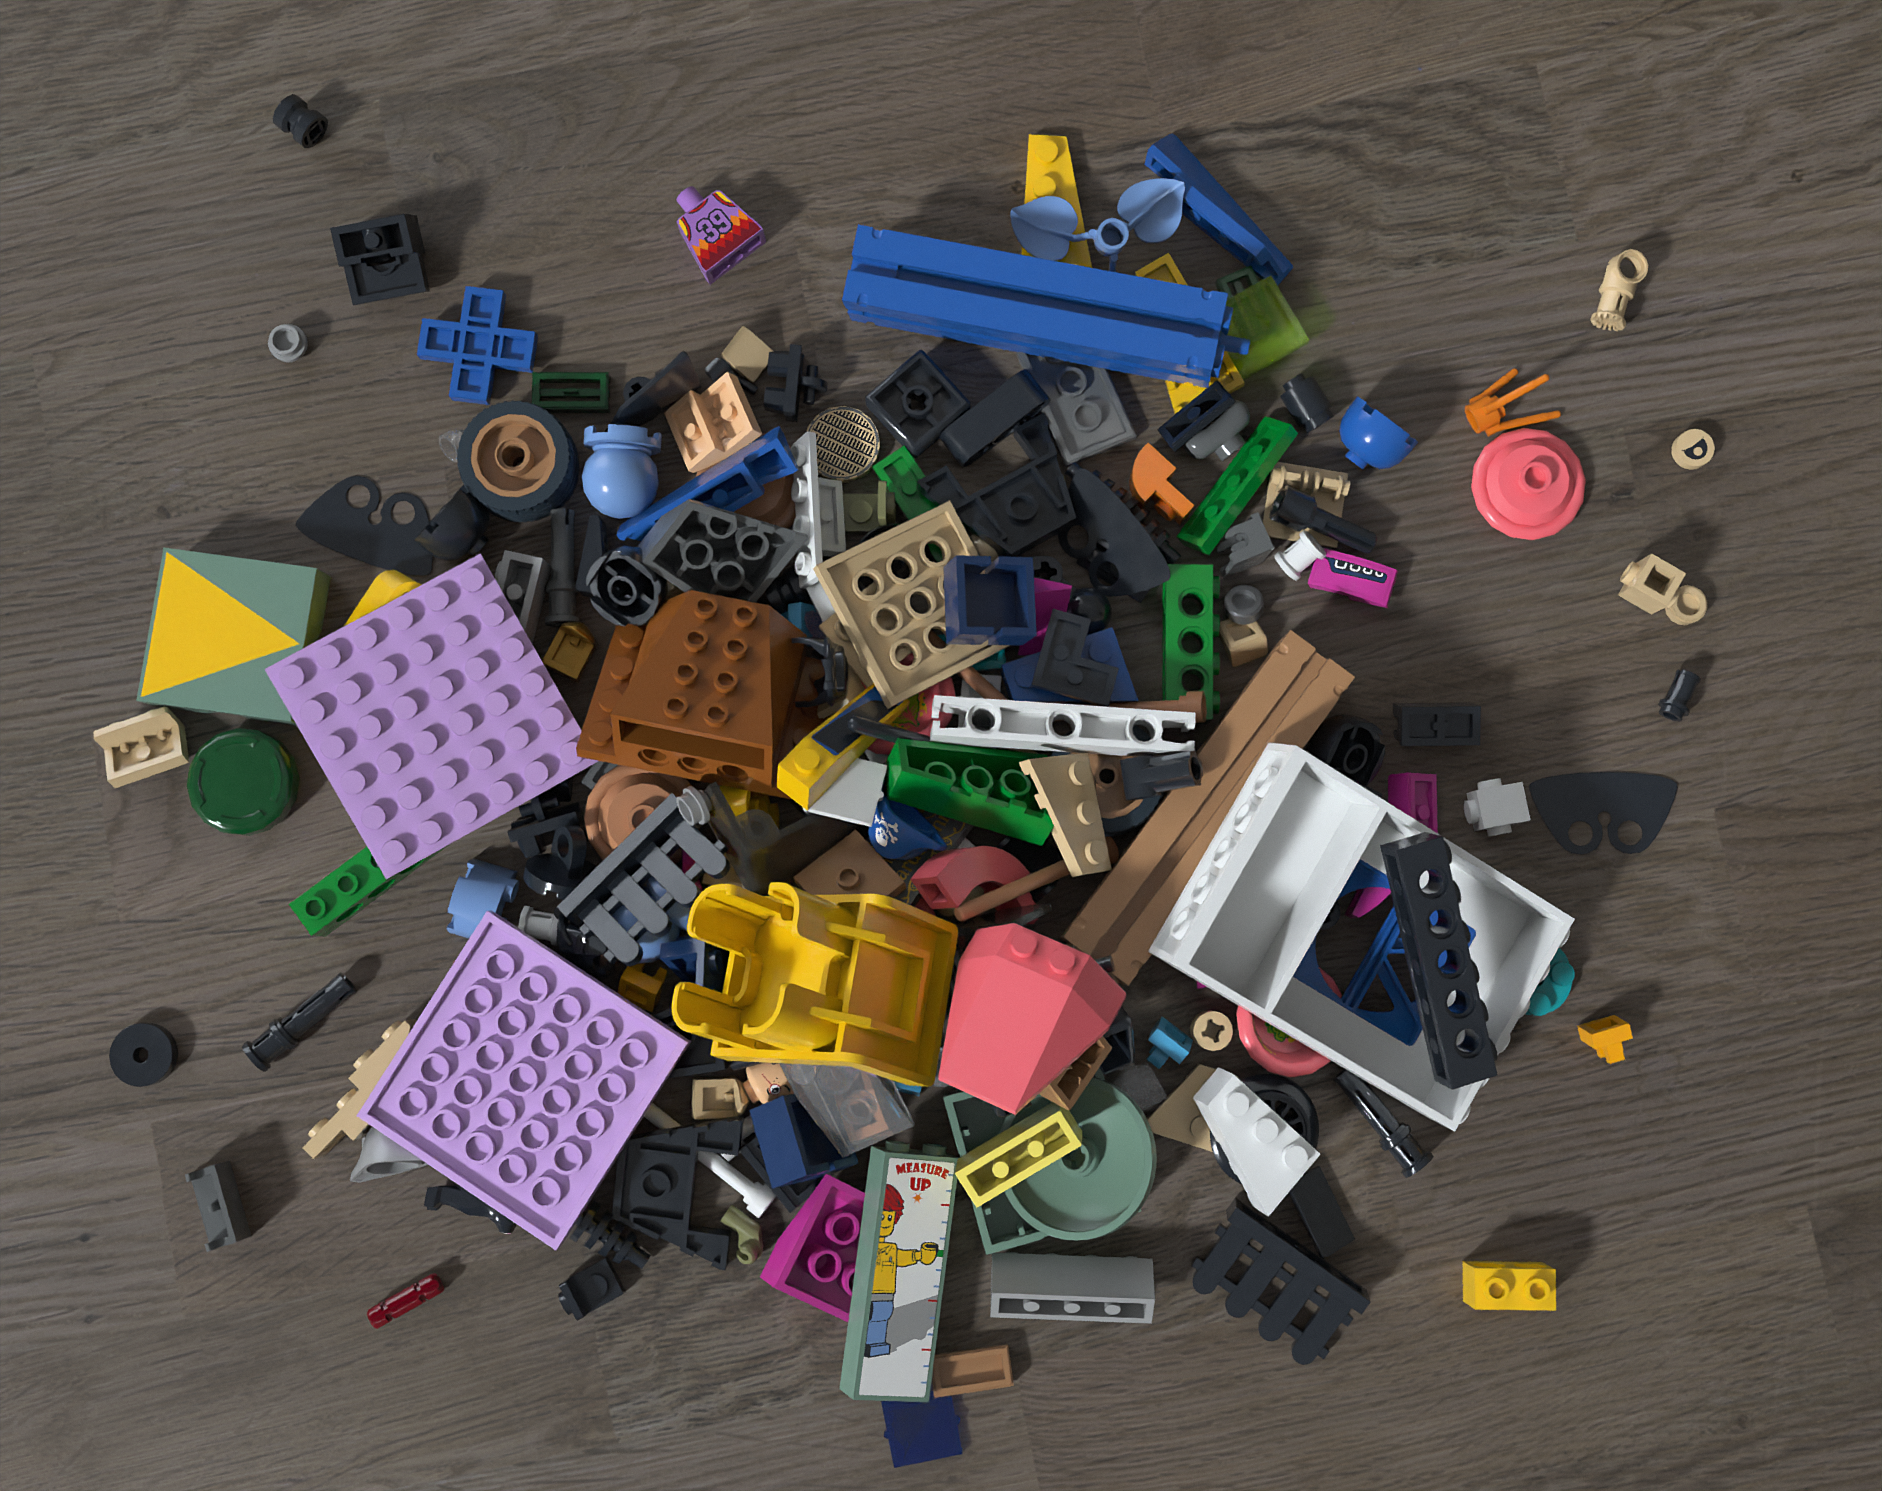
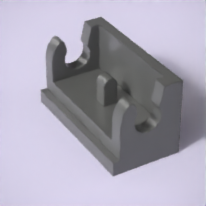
M1258 512L1252 514L1247 521L1230 528L1225 535V538L1228 540L1223 541L1217 547V553H1222L1229 548L1233 552L1229 555L1231 561L1220 568L1223 579L1263 563L1274 549Z
M230 1160L185 1174L186 1182H192L209 1243L205 1244L207 1252L251 1237Z

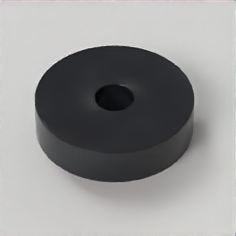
M139 1023L126 1027L113 1040L109 1053L110 1065L114 1074L122 1082L135 1087L150 1086L162 1082L172 1073L178 1059V1048L173 1035L163 1026L154 1023ZM143 1047L147 1049L149 1054L145 1062L139 1057V1052Z

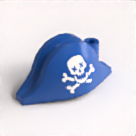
M884 780L881 789L884 793L883 800L878 801L872 827H869L868 830L871 844L876 852L889 859L910 860L927 850L944 851L948 847L933 825L915 807L887 799Z

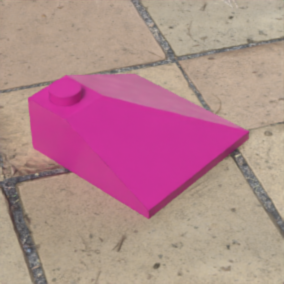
M826 1174L778 1239L760 1278L772 1287L848 1322L865 1193Z

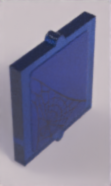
M932 1389L930 1390L929 1402L881 1401L886 1424L884 1437L889 1440L894 1468L963 1454L957 1426L960 1423V1417L955 1415L952 1395L934 1398Z

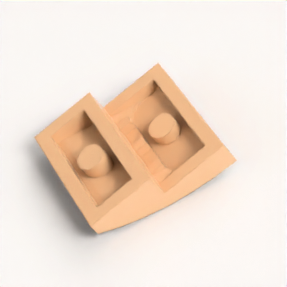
M728 371L701 395L690 390L664 412L686 467L692 473L721 462L762 435L738 377Z

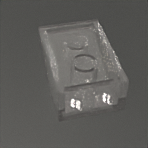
M779 1063L797 1099L842 1157L911 1128L915 1124L893 1080L850 1066Z

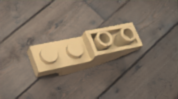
M415 1019L405 1020L403 1023L398 1020L393 1023L381 1036L385 1041L375 1051L372 1049L367 1050L354 1063L353 1066L357 1070L348 1079L359 1090L352 1089L345 1094L336 1104L340 1110L330 1120L326 1117L323 1118L309 1131L308 1135L311 1139L303 1149L313 1159L325 1156L346 1134L353 1141L366 1137L372 1126L357 1117V1114L417 1022Z

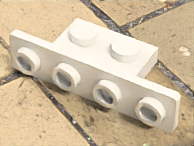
M809 431L791 447V452L798 466V471L794 472V482L791 489V497L795 502L796 512L793 530L808 535V539L799 548L795 560V571L799 575V587L805 589L819 581L813 568L823 562L822 556L834 557L846 551L842 481L818 477L816 433Z

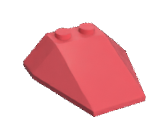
M1012 923L977 929L958 962L939 1070V1080L1016 1115L1110 1029L1126 998V992L1090 955L1018 924Z

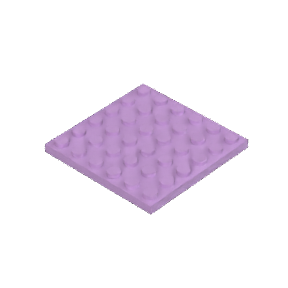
M481 553L265 668L274 687L386 879L599 762L597 760L577 757L576 747L582 730Z
M487 911L362 1106L357 1117L554 1250H558L691 1041L495 912Z

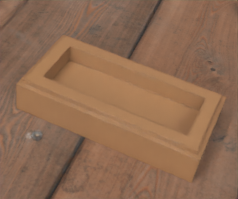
M1008 1344L935 1354L932 1372L934 1398L1014 1386Z

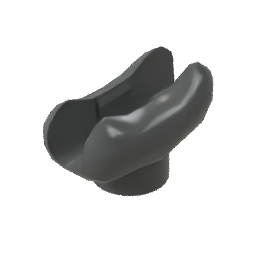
M1235 400L1236 402L1227 408L1214 423L1199 431L1183 445L1187 454L1195 459H1205L1215 452L1220 460L1224 461L1247 442L1240 435V432L1250 422V411L1243 401Z

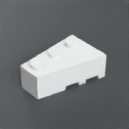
M1218 1067L1194 1095L1193 1099L1216 1141L1220 1143L1230 1161L1229 1165L1234 1174L1241 1181L1248 1194L1247 1197L1250 1203L1269 1217L1319 1157L1320 1153L1234 1074Z

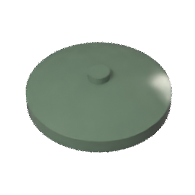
M1092 1077L1072 1109L1069 1110L1082 1130V1146L1004 1191L1013 1208L1027 1223L1037 1230L1059 1239L1088 1240L1105 1236L1120 1229L1142 1208L1149 1196L1155 1178L1157 1162L1156 1145L1153 1132L1145 1114L1126 1092L1116 1085L1096 1077ZM1038 1094L1031 1100L1032 1106L1019 1111L1016 1115L1012 1114L1006 1117L1000 1133L1049 1105L1052 1101Z

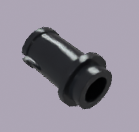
M1676 670L1675 677L1665 699H1660L1658 703L1661 707L1659 714L1677 722L1682 721L1683 716H1688L1690 710L1687 707L1701 678L1687 670Z

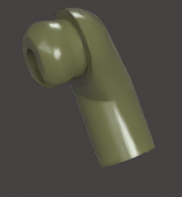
M731 1205L720 1222L737 1232L739 1250H737L736 1254L738 1260L746 1265L753 1264L761 1257L764 1249L762 1228L757 1221Z

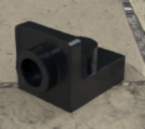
M607 1256L560 1283L561 1292L558 1293V1297L565 1312L568 1315L573 1313L578 1321L588 1313L623 1295L626 1290Z

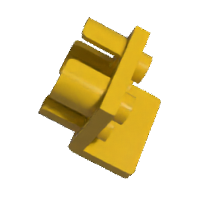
M783 882L770 883L768 891L770 896H761L731 884H715L699 894L689 913L687 932L692 938L730 951L723 990L720 993L691 982H679L674 989L672 1015L676 1025L681 1030L713 1040L711 1056L727 1061L850 1066L909 1086L930 1087L934 1084L958 938V928L955 924L885 895H813Z

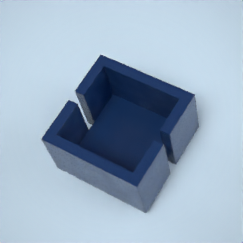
M956 555L943 567L946 644L981 645L988 640V645H1024L1037 636L1033 557L999 556L991 562V556Z
M833 1087L784 1095L749 1110L772 1189L822 1178L826 1174L831 1175L859 1164L852 1139L848 1136L836 1103Z

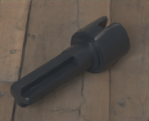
M1287 484L1284 487L1285 490L1278 492L1270 510V520L1297 532L1306 528L1312 529L1366 554L1370 553L1376 545L1378 537L1374 532L1317 507L1314 496Z

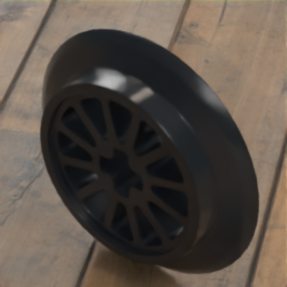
M1258 1074L1241 1080L1262 1101L1265 1100V1103L1273 1111L1275 1109V1101H1281L1275 1113L1282 1119L1291 1109L1293 1115L1283 1120L1290 1126L1297 1123L1296 1132L1316 1149L1319 1138L1317 1112L1308 1094L1298 1084L1283 1076L1274 1074ZM1210 1130V1143L1217 1163L1230 1178L1242 1184L1229 1165L1230 1161L1220 1143L1216 1141Z

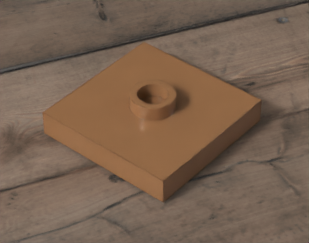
M854 830L793 877L801 890L813 895L879 894L895 898L906 889L905 882L857 830Z

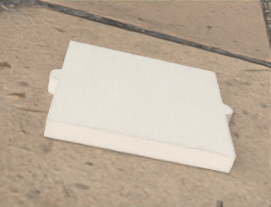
M857 758L813 804L808 812L872 827L878 801H882L884 796L881 789L887 765Z

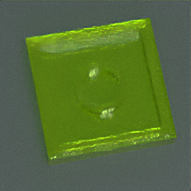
M1271 275L1226 301V306L1233 307L1227 335L1250 340L1247 355L1227 351L1243 380L1308 344L1309 338Z

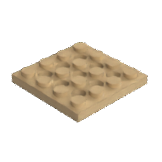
M950 501L840 553L813 568L887 709L1011 646L988 645L987 640L981 645L946 644L944 648L938 649L929 642L928 634L931 629H938L946 636L943 567L956 555L979 556ZM926 544H935L941 549V562L935 563L926 557L924 552ZM893 560H902L908 565L910 570L908 578L901 579L893 574L891 569ZM868 576L875 581L877 590L874 595H865L859 590V577ZM919 594L926 599L928 603L926 613L919 614L911 608V595ZM879 611H887L892 614L895 619L893 630H884L878 625L876 616ZM897 646H906L912 651L914 659L911 665L905 666L897 661L895 657Z

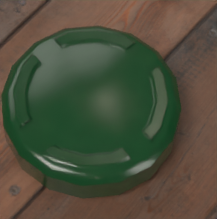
M236 728L216 734L199 748L189 766L187 790L191 806L204 823L223 833L251 836L272 829L287 817L297 799L300 777L295 758L281 741L258 730Z

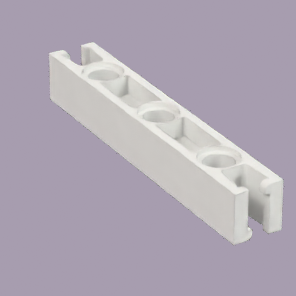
M934 695L931 718H939V712L964 716L963 728H940V721L933 720L930 742L1075 753L1088 752L1090 754L1135 757L1149 755L1161 757L1169 754L1194 751L1195 741H1187L1181 744L1163 741L1161 738L1163 728H1181V732H1188L1190 729H1194L1195 713L939 695ZM980 714L986 715L991 719L993 727L987 731L978 730L972 724V718ZM1055 720L1068 722L1072 728V734L1069 736L1058 735L1053 730L1052 722ZM1133 726H1145L1151 734V739L1145 742L1139 741L1133 735Z

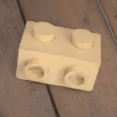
M168 707L153 709L136 717L112 723L93 732L94 740L104 749L107 781L114 788L189 763L185 726Z

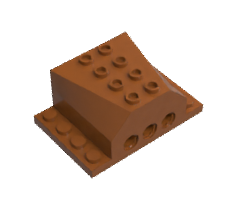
M694 590L687 591L663 601L657 613L649 619L648 625H616L577 743V757L792 799L777 788L778 764L804 737L832 716L830 715L824 719L819 718L817 715L818 706L795 707V701L817 698L818 692L814 687V682L825 675L822 661L806 657L807 644L791 643L792 637H807V635L769 605Z

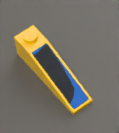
M873 683L804 737L778 764L777 788L808 811L844 771L877 739L849 730L847 726L849 718L859 716L891 725L909 706L910 701L906 699L887 709Z

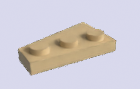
M1088 752L1028 759L1019 762L1024 775H1031L1039 792L1034 797L1040 809H1047L1054 824L1052 835L1071 876L1077 877L1112 870Z

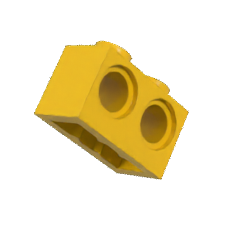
M1462 1261L1463 1302L1473 1309L1556 1311V1269L1543 1262Z

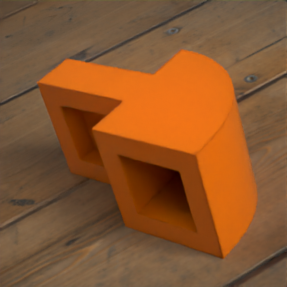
M1147 443L1137 455L1130 473L1129 486L1131 495L1140 500L1137 505L1140 509L1145 507L1152 499L1156 503L1154 505L1156 511L1168 521L1174 519L1180 525L1190 515L1195 505L1169 483L1177 468L1151 444Z

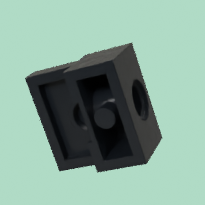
M399 214L330 228L339 267H344L353 305L430 292L422 254L426 253L417 215ZM394 259H396V261L391 262V263H386V264H381V265H376V266H372V265H371V264H373V263H379V262H384V261H389V260H394Z

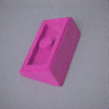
M1034 578L1037 636L1024 645H1020L1018 655H1032L1041 651L1052 610L1056 609L1067 612L1072 585Z
M1390 774L1388 776V803L1438 833L1436 774Z

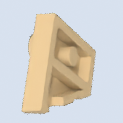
M1197 1064L1185 1077V1080L1164 1099L1165 1101L1149 1118L1147 1117L1152 1132L1213 1152L1210 1143V1128L1193 1097L1216 1069Z

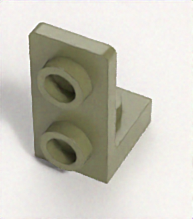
M878 481V494H843L845 534L866 535L878 526L896 523L895 492H888L887 481Z

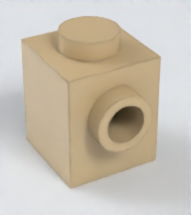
M1650 554L1636 563L1632 561L1627 566L1620 578V582L1624 583L1618 596L1652 615L1664 608L1669 609L1675 603L1681 592L1679 585L1686 573L1654 554Z

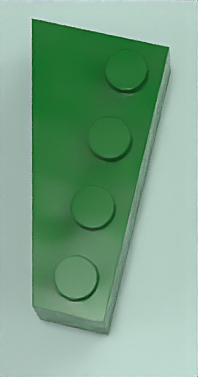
M897 738L885 763L887 765L885 785L888 800L1040 846L1044 844L1054 827L1047 809H1040L1034 797L1039 792L1031 775H1024L1019 762L1028 759L1047 757L1046 754Z

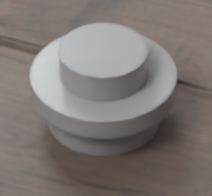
M283 324L275 327L268 339L270 352L274 357L283 362L297 361L305 354L308 346L305 333L293 324Z
M692 786L683 789V794L676 798V802L685 821L691 826L696 823L703 825L709 822V812L712 811V804L707 794L703 790L697 791Z

